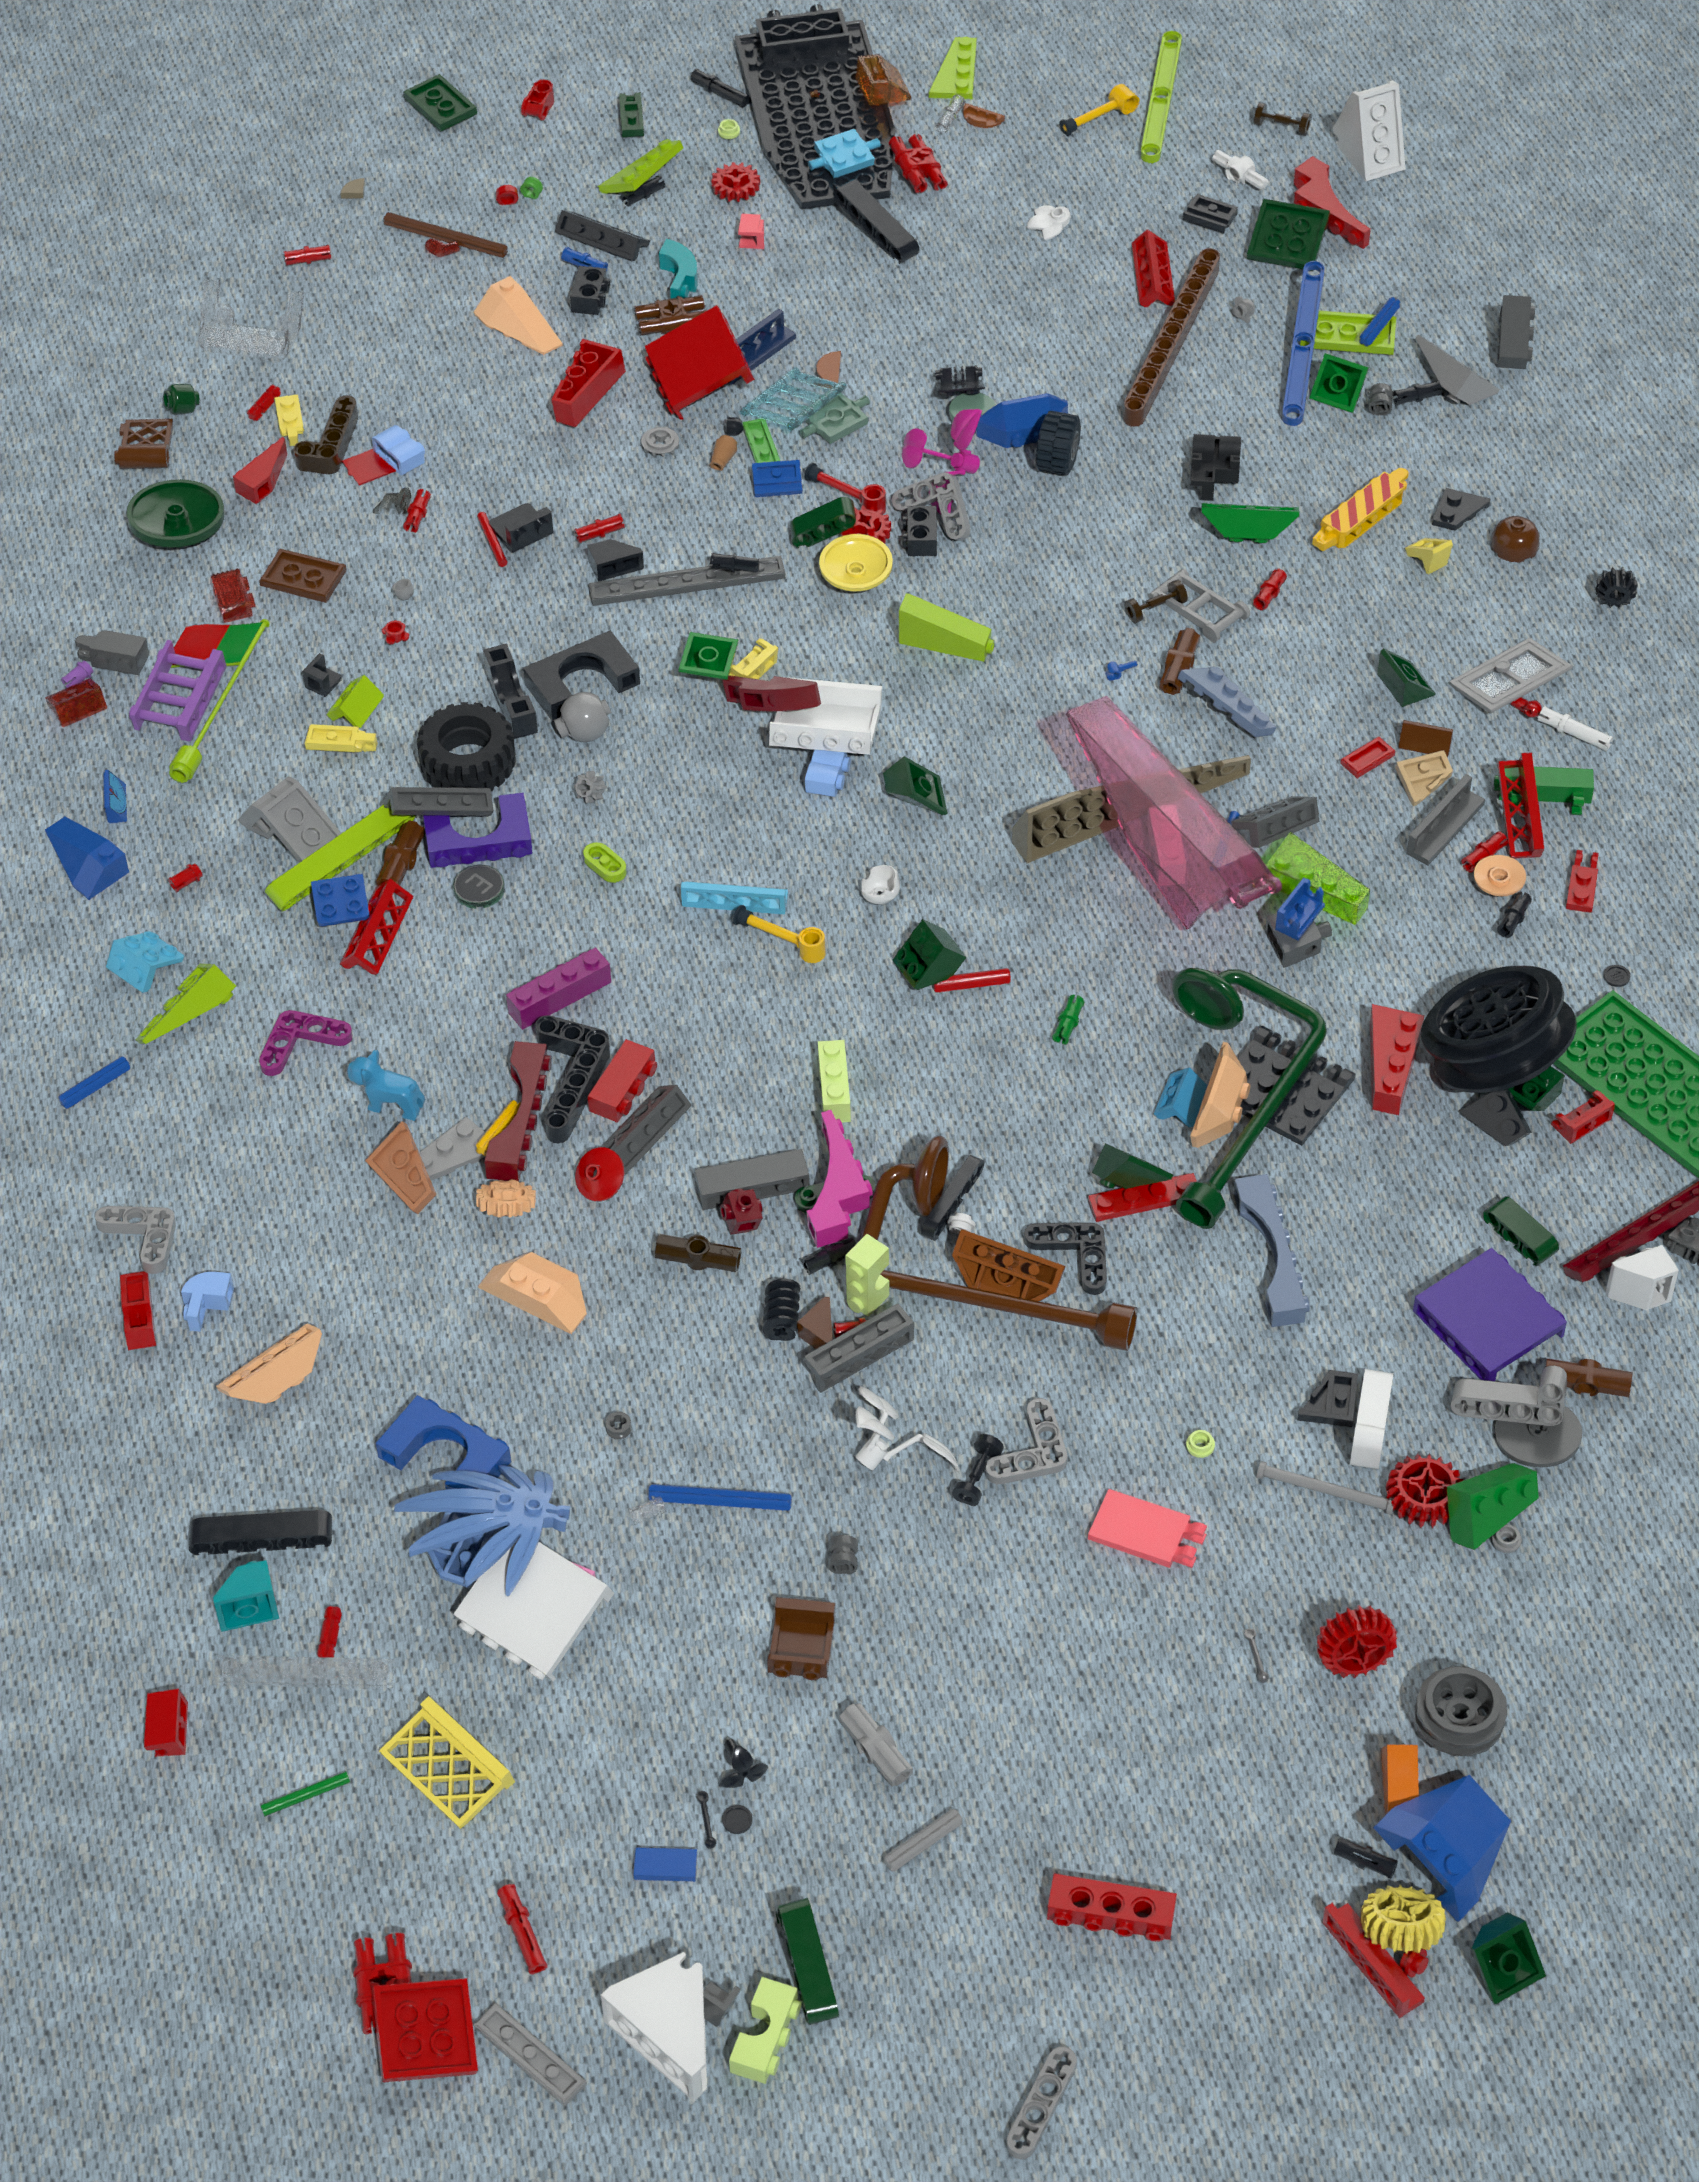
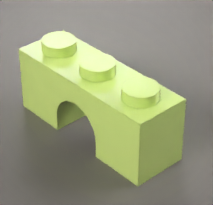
M845 1040L818 1041V1063L823 1112L832 1110L835 1119H840L841 1122H851Z
M868 1234L846 1254L847 1303L851 1310L856 1313L862 1312L869 1317L889 1296V1280L880 1275L889 1265V1248Z
M761 1978L751 2003L752 2017L763 2020L769 2027L764 2033L757 2036L739 2033L729 2059L730 2073L766 2084L769 2075L774 2076L780 2062V2057L777 2056L780 2046L784 2048L787 2046L791 2034V2029L788 2028L790 2020H796L801 2009L802 2002L798 2001V1989L796 1987L768 1978Z

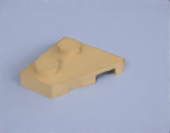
M1444 750L1399 761L1395 766L1413 806H1417L1433 793L1453 773Z

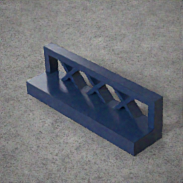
M778 308L736 340L739 347L743 345L741 351L752 371L795 340L796 333L784 326V311ZM740 375L739 377L728 382V384L733 385L735 382L740 380L742 376Z

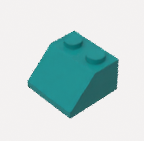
M267 1560L251 1561L245 1565L237 1566L213 1597L221 1632L280 1619Z

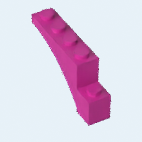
M832 1110L821 1112L822 1131L830 1156L828 1173L816 1204L811 1210L807 1211L808 1229L817 1248L848 1239V1227L851 1226L849 1214L870 1208V1196H873L869 1180L864 1181L862 1177L863 1169L859 1159L854 1160L851 1141L849 1139L845 1140L843 1136L844 1128L840 1119H835Z

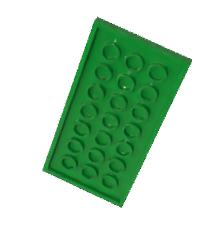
M1612 990L1576 1018L1577 1030L1575 1037L1565 1053L1553 1064L1591 1094L1598 1090L1610 1101L1612 1100L1615 1103L1614 1112L1699 1178V1056Z

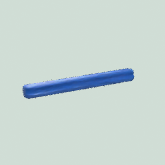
M651 1484L648 1491L649 1500L656 1502L785 1511L790 1510L792 1504L791 1494L659 1484Z

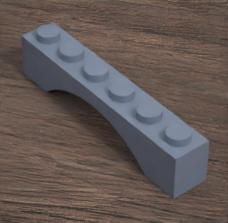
M1268 1174L1237 1178L1234 1184V1197L1239 1215L1261 1232L1268 1242L1275 1259L1276 1272L1267 1289L1265 1302L1271 1327L1304 1323L1306 1312L1310 1311L1307 1295L1303 1296L1301 1291L1303 1289L1301 1273H1296L1295 1252L1294 1250H1289V1232L1287 1228L1282 1226L1283 1211L1281 1206H1277L1275 1202L1277 1200L1276 1187L1274 1184L1270 1185Z

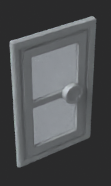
M1528 638L1449 681V685L1489 713H1493L1573 669V667L1533 639Z

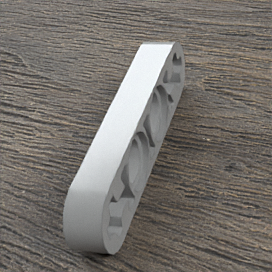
M1062 2046L1050 2052L1008 2134L1007 2150L1016 2159H1027L1034 2153L1075 2073L1077 2058L1074 2051L1070 2048ZM1063 2057L1068 2058V2065L1062 2067L1058 2077L1054 2074L1057 2069V2061L1055 2059L1061 2060ZM1045 2083H1052L1057 2087L1058 2092L1053 2096H1044L1040 2092V2087ZM1031 2110H1039L1043 2113L1044 2119L1034 2124L1027 2120L1026 2114ZM1025 2128L1029 2131L1026 2142L1028 2147L1023 2145L1021 2149H1017L1014 2139L1019 2141L1024 2134Z

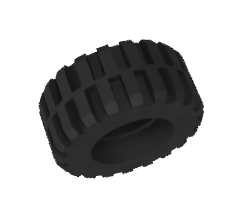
M460 702L461 705L455 706L450 704L444 710L440 708L433 713L434 716H429L425 720L424 725L420 727L417 738L420 768L425 780L432 784L434 788H490L492 792L495 786L500 787L505 782V778L508 779L516 763L514 736L511 724L506 720V717L499 711L496 713V709L488 705L483 707V704L476 702L474 704ZM473 744L484 747L478 752L467 755L449 752L461 745Z

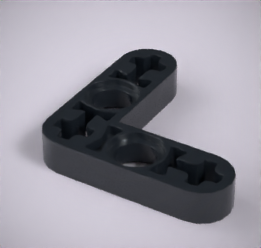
M1035 1223L1027 1226L1024 1231V1243L1032 1250H1080L1082 1289L1090 1295H1098L1104 1292L1107 1284L1105 1233L1101 1225L1097 1223ZM1078 1232H1080V1240H1076ZM1048 1233H1052V1240H1048ZM1067 1233L1072 1238L1068 1241H1060L1057 1235ZM1089 1233H1094L1095 1239H1090ZM1033 1234H1039V1240H1034ZM1090 1255H1096L1100 1258V1261L1092 1264L1085 1259ZM1091 1272H1096L1097 1285H1092Z

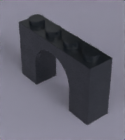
M611 630L523 667L525 686L552 722L561 717L560 709L563 703L572 696V693L562 682L570 673L585 669L598 671L609 680L618 693L640 685L639 666Z

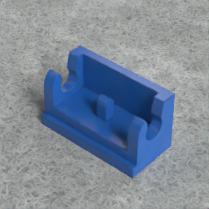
M1303 878L1278 909L1275 930L1295 940H1299L1325 906L1322 888L1319 887L1316 894L1310 890V880Z

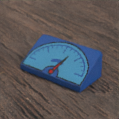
M105 770L103 772L104 808L108 823L126 822V784L112 772Z

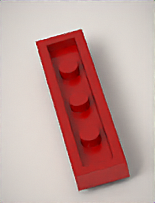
M1194 1173L1172 1177V1180L1089 1195L1088 1202L1095 1221L1099 1222L1176 1205L1177 1200L1186 1187L1192 1182H1197Z

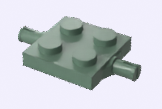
M839 391L803 410L802 419L809 425L800 429L801 436L806 438L813 433H817L831 444L867 425L868 417L860 408L870 404L869 398L864 395L854 401L846 398Z

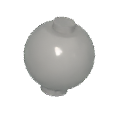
M579 692L565 700L560 709L561 717L555 719L554 722L562 738L570 736L578 742H591L604 734L609 725L608 714L612 712L606 699L601 701L596 694Z

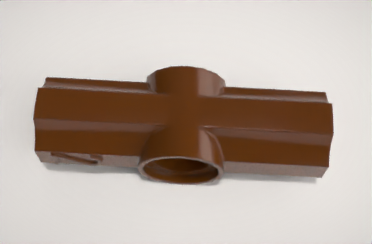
M1186 627L1184 630H1180L1174 647L1168 651L1165 670L1159 687L1164 693L1172 695L1180 693L1184 684L1178 679L1181 670L1193 668L1195 652L1200 642V635L1195 629Z
M409 820L407 823H403L394 844H388L384 855V865L376 880L377 886L389 878L398 885H401L407 870H413L417 859V849L425 834L424 827L420 826L417 822Z
M1548 1358L1546 1360L1545 1367L1558 1366L1565 1370L1567 1373V1388H1574L1577 1394L1581 1395L1582 1392L1595 1396L1598 1393L1623 1397H1629L1633 1372L1604 1368L1598 1361L1592 1359H1582L1577 1363Z

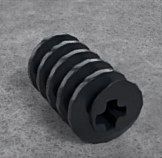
M777 1279L767 1284L765 1288L763 1333L770 1340L791 1341L796 1336L794 1331L798 1329L800 1284L794 1280Z

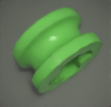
M527 177L520 187L522 195L532 199H537L543 190L542 183L535 177Z

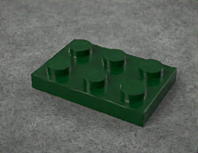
M441 74L403 91L404 99L441 132L477 114V107Z

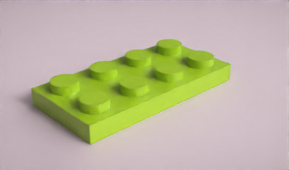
M1319 310L1314 349L1393 355L1397 316H1393L1371 345L1365 346L1359 342L1360 335L1376 315ZM1301 340L1300 346H1307L1310 344L1308 341Z

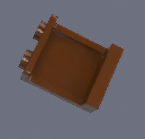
M776 1597L773 1636L770 1654H768L767 1658L768 1673H773L775 1676L782 1678L789 1677L790 1675L803 1676L805 1679L813 1681L827 1678L836 1618L835 1603Z

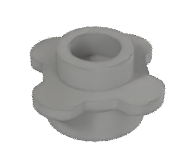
M1241 296L1236 297L1234 300L1235 306L1231 310L1232 315L1246 323L1250 322V316L1255 312L1253 302L1247 298L1243 299Z

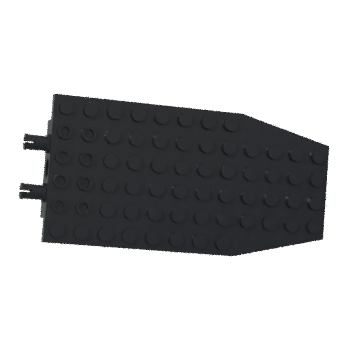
M817 4L818 10L813 5L809 10L810 12L781 16L780 12L775 10L776 16H774L773 10L768 12L767 18L756 19V33L735 36V45L747 91L750 95V102L764 155L801 209L837 205L833 197V190L852 179L858 181L875 199L890 198L894 152L888 142L895 136V127L863 20L845 22L841 8L823 10L822 5ZM818 89L820 93L818 97H811L810 92ZM855 129L861 139L866 142L876 138L880 141L881 146L879 148L869 150L875 158L874 165L836 178L823 166L813 170L809 168L808 161L819 158L818 153L814 149L816 141Z

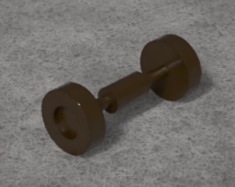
M1258 103L1254 115L1255 125L1261 126L1265 118L1274 119V122L1290 125L1291 123L1299 125V135L1306 136L1311 124V114L1304 112L1300 121L1291 119V116L1279 113L1275 115L1266 113L1267 104Z
M1174 580L1169 583V594H1160L1150 598L1143 605H1139L1134 598L1125 601V612L1131 621L1136 624L1143 620V609L1155 608L1166 603V600L1170 598L1175 599L1181 604L1186 603L1188 600L1187 591L1180 580Z

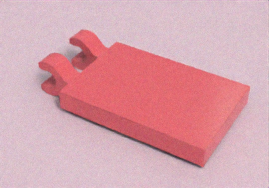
M1108 1489L1088 1533V1540L1168 1568L1171 1567L1173 1561L1193 1568L1197 1549L1189 1545L1180 1546L1184 1538L1203 1545L1207 1535L1205 1534L1207 1526L1200 1522L1190 1523L1191 1516Z

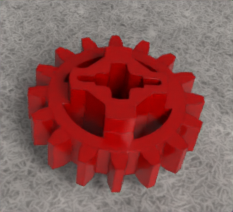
M732 162L730 166L723 164V169L716 168V173H712V189H714L715 195L720 194V199L727 197L728 202L732 201V199L740 202V198L748 200V195L755 196V191L760 190V175H758L757 169L752 170V165L744 167L743 162L739 165Z
M862 505L861 510L855 508L856 524L852 528L839 533L841 536L850 534L868 535L886 544V539L890 538L891 521H889V515H883L882 509L876 512L874 511V506L866 509Z

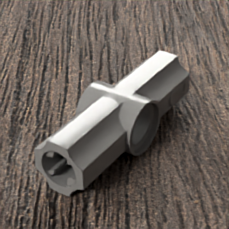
M853 1703L845 1708L844 1712L839 1716V1722L856 1741L859 1753H864L869 1759L867 1763H873L892 1787L906 1781L913 1774V1768L896 1748L895 1741L886 1727L883 1725L878 1726L860 1703Z

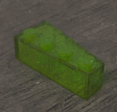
M1291 831L1265 865V885L1290 895L1300 881L1306 878L1310 880V890L1316 894L1318 888H1322L1324 893L1323 903H1325L1322 910L1351 924L1356 925L1368 909L1370 889Z

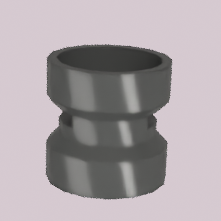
M1378 383L1370 388L1369 411L1371 414L1386 416L1392 411L1393 390L1388 384Z
M849 1535L832 1537L829 1541V1552L832 1554L829 1557V1570L834 1574H852L856 1572L858 1559L855 1555L858 1552V1540Z

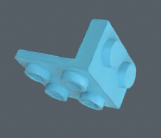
M146 931L141 934L114 940L106 968L144 993L151 989L156 968L180 963L183 961L184 955L177 951L175 946L161 940L156 933Z

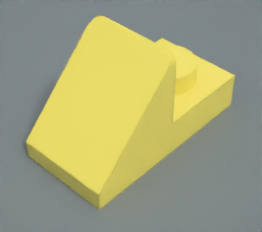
M1423 538L1405 547L1407 556L1418 557L1419 560H1422L1426 574H1430L1447 565L1453 543L1452 540Z

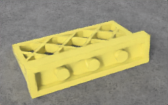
M428 1696L420 1704L422 1709L379 1752L461 1829L503 1788L507 1790L512 1786L515 1780L504 1765ZM425 1720L430 1725V1736L414 1737L415 1728ZM435 1730H436L441 1736H435ZM435 1742H448L450 1744V1755L434 1756ZM430 1743L429 1756L413 1757L414 1744ZM409 1744L408 1758H395L389 1752L397 1745ZM455 1749H456L460 1754L455 1755ZM468 1760L471 1763L470 1774L454 1775L455 1761ZM434 1762H450L449 1775L433 1776ZM429 1763L428 1776L415 1777L412 1774L413 1764ZM402 1764H408V1769H406ZM488 1779L493 1784L486 1793L475 1794V1780ZM470 1780L469 1794L454 1795V1781ZM449 1782L448 1796H435L432 1793L433 1783ZM422 1783H428V1789ZM469 1801V1810L459 1819L453 1813V1802ZM442 1802H448V1808Z

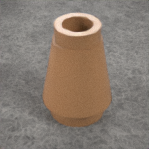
M722 435L715 441L710 463L712 469L723 471L724 467L735 455L738 449L737 441L734 438Z

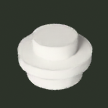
M956 1213L955 1216H950L948 1219L949 1231L952 1233L960 1234L961 1229L969 1232L975 1229V1222L967 1214Z

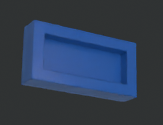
M636 1848L634 1880L696 1882L697 1849Z

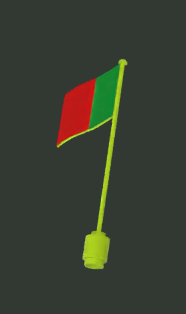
M262 619L259 623L240 625L202 624L185 627L174 646L175 654L202 660L209 658L213 649L223 651L226 666L238 665L193 746H181L169 766V774L175 781L180 783L187 782L193 777L199 767L202 755L197 748L264 629L269 627L270 622L267 619ZM172 664L171 668L187 666Z

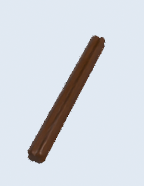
M387 212L383 219L384 224L387 226L504 258L508 253V246L505 244Z

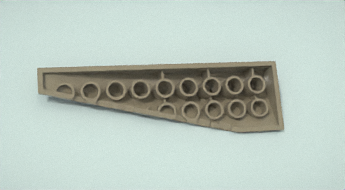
M1249 755L1224 759L1070 792L1026 810L1012 827V844L1024 861L1030 863L1149 815L1150 808L1169 807L1249 775L1251 758Z

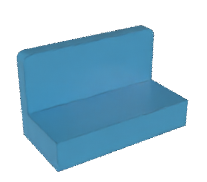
M1190 1067L1171 1073L1154 1111V1115L1162 1120L1177 1116L1187 1127H1194L1208 1085Z

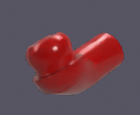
M1520 697L1511 702L1513 707L1531 718L1539 716L1542 710L1541 704L1536 700L1528 701Z

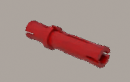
M508 1884L501 1887L497 1891V1895L506 1913L504 1918L506 1923L512 1927L529 1974L533 1975L546 1970L548 1964L543 1957L528 1920L530 1915L528 1909L522 1905L516 1886Z

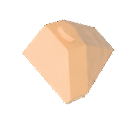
M511 276L492 284L474 310V315L486 327L494 328L502 332L504 336L512 337L520 341L522 345L542 355L563 346V343L525 290Z

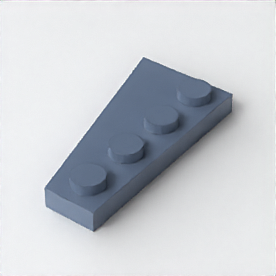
M1212 666L1181 670L1178 676L1179 680L1183 683L1189 681L1195 685L1194 691L1200 696L1206 694L1214 700L1213 705L1216 708L1233 714L1231 719L1254 737L1270 736L1275 732L1277 727L1269 720V717L1262 713L1254 705V702L1246 697L1239 690V687L1224 675L1220 668Z

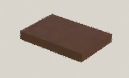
M279 549L260 578L259 583L260 586L327 603L347 569L345 564Z

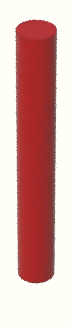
M478 513L477 518L500 567L506 566L508 561L494 530L489 524L486 513Z

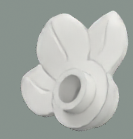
M1041 206L1034 210L1036 215L1030 218L1027 228L1030 230H1043L1044 240L1052 239L1061 233L1063 227L1068 225L1071 217L1070 211L1066 207Z

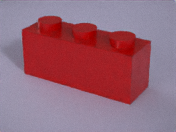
M626 1039L588 1095L589 1112L617 1123L623 1115L626 1116L630 1112L634 1097L640 1096L643 1092L648 1076L652 1077L656 1072L655 1051Z

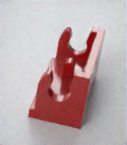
M1594 1091L1592 1093L1594 1097H1591L1588 1102L1568 1114L1558 1113L1555 1115L1556 1119L1551 1122V1125L1570 1144L1612 1119L1615 1103L1612 1100L1610 1101L1600 1091Z
M179 1688L147 1693L144 1747L146 1750H155V1757L186 1754L188 1701Z

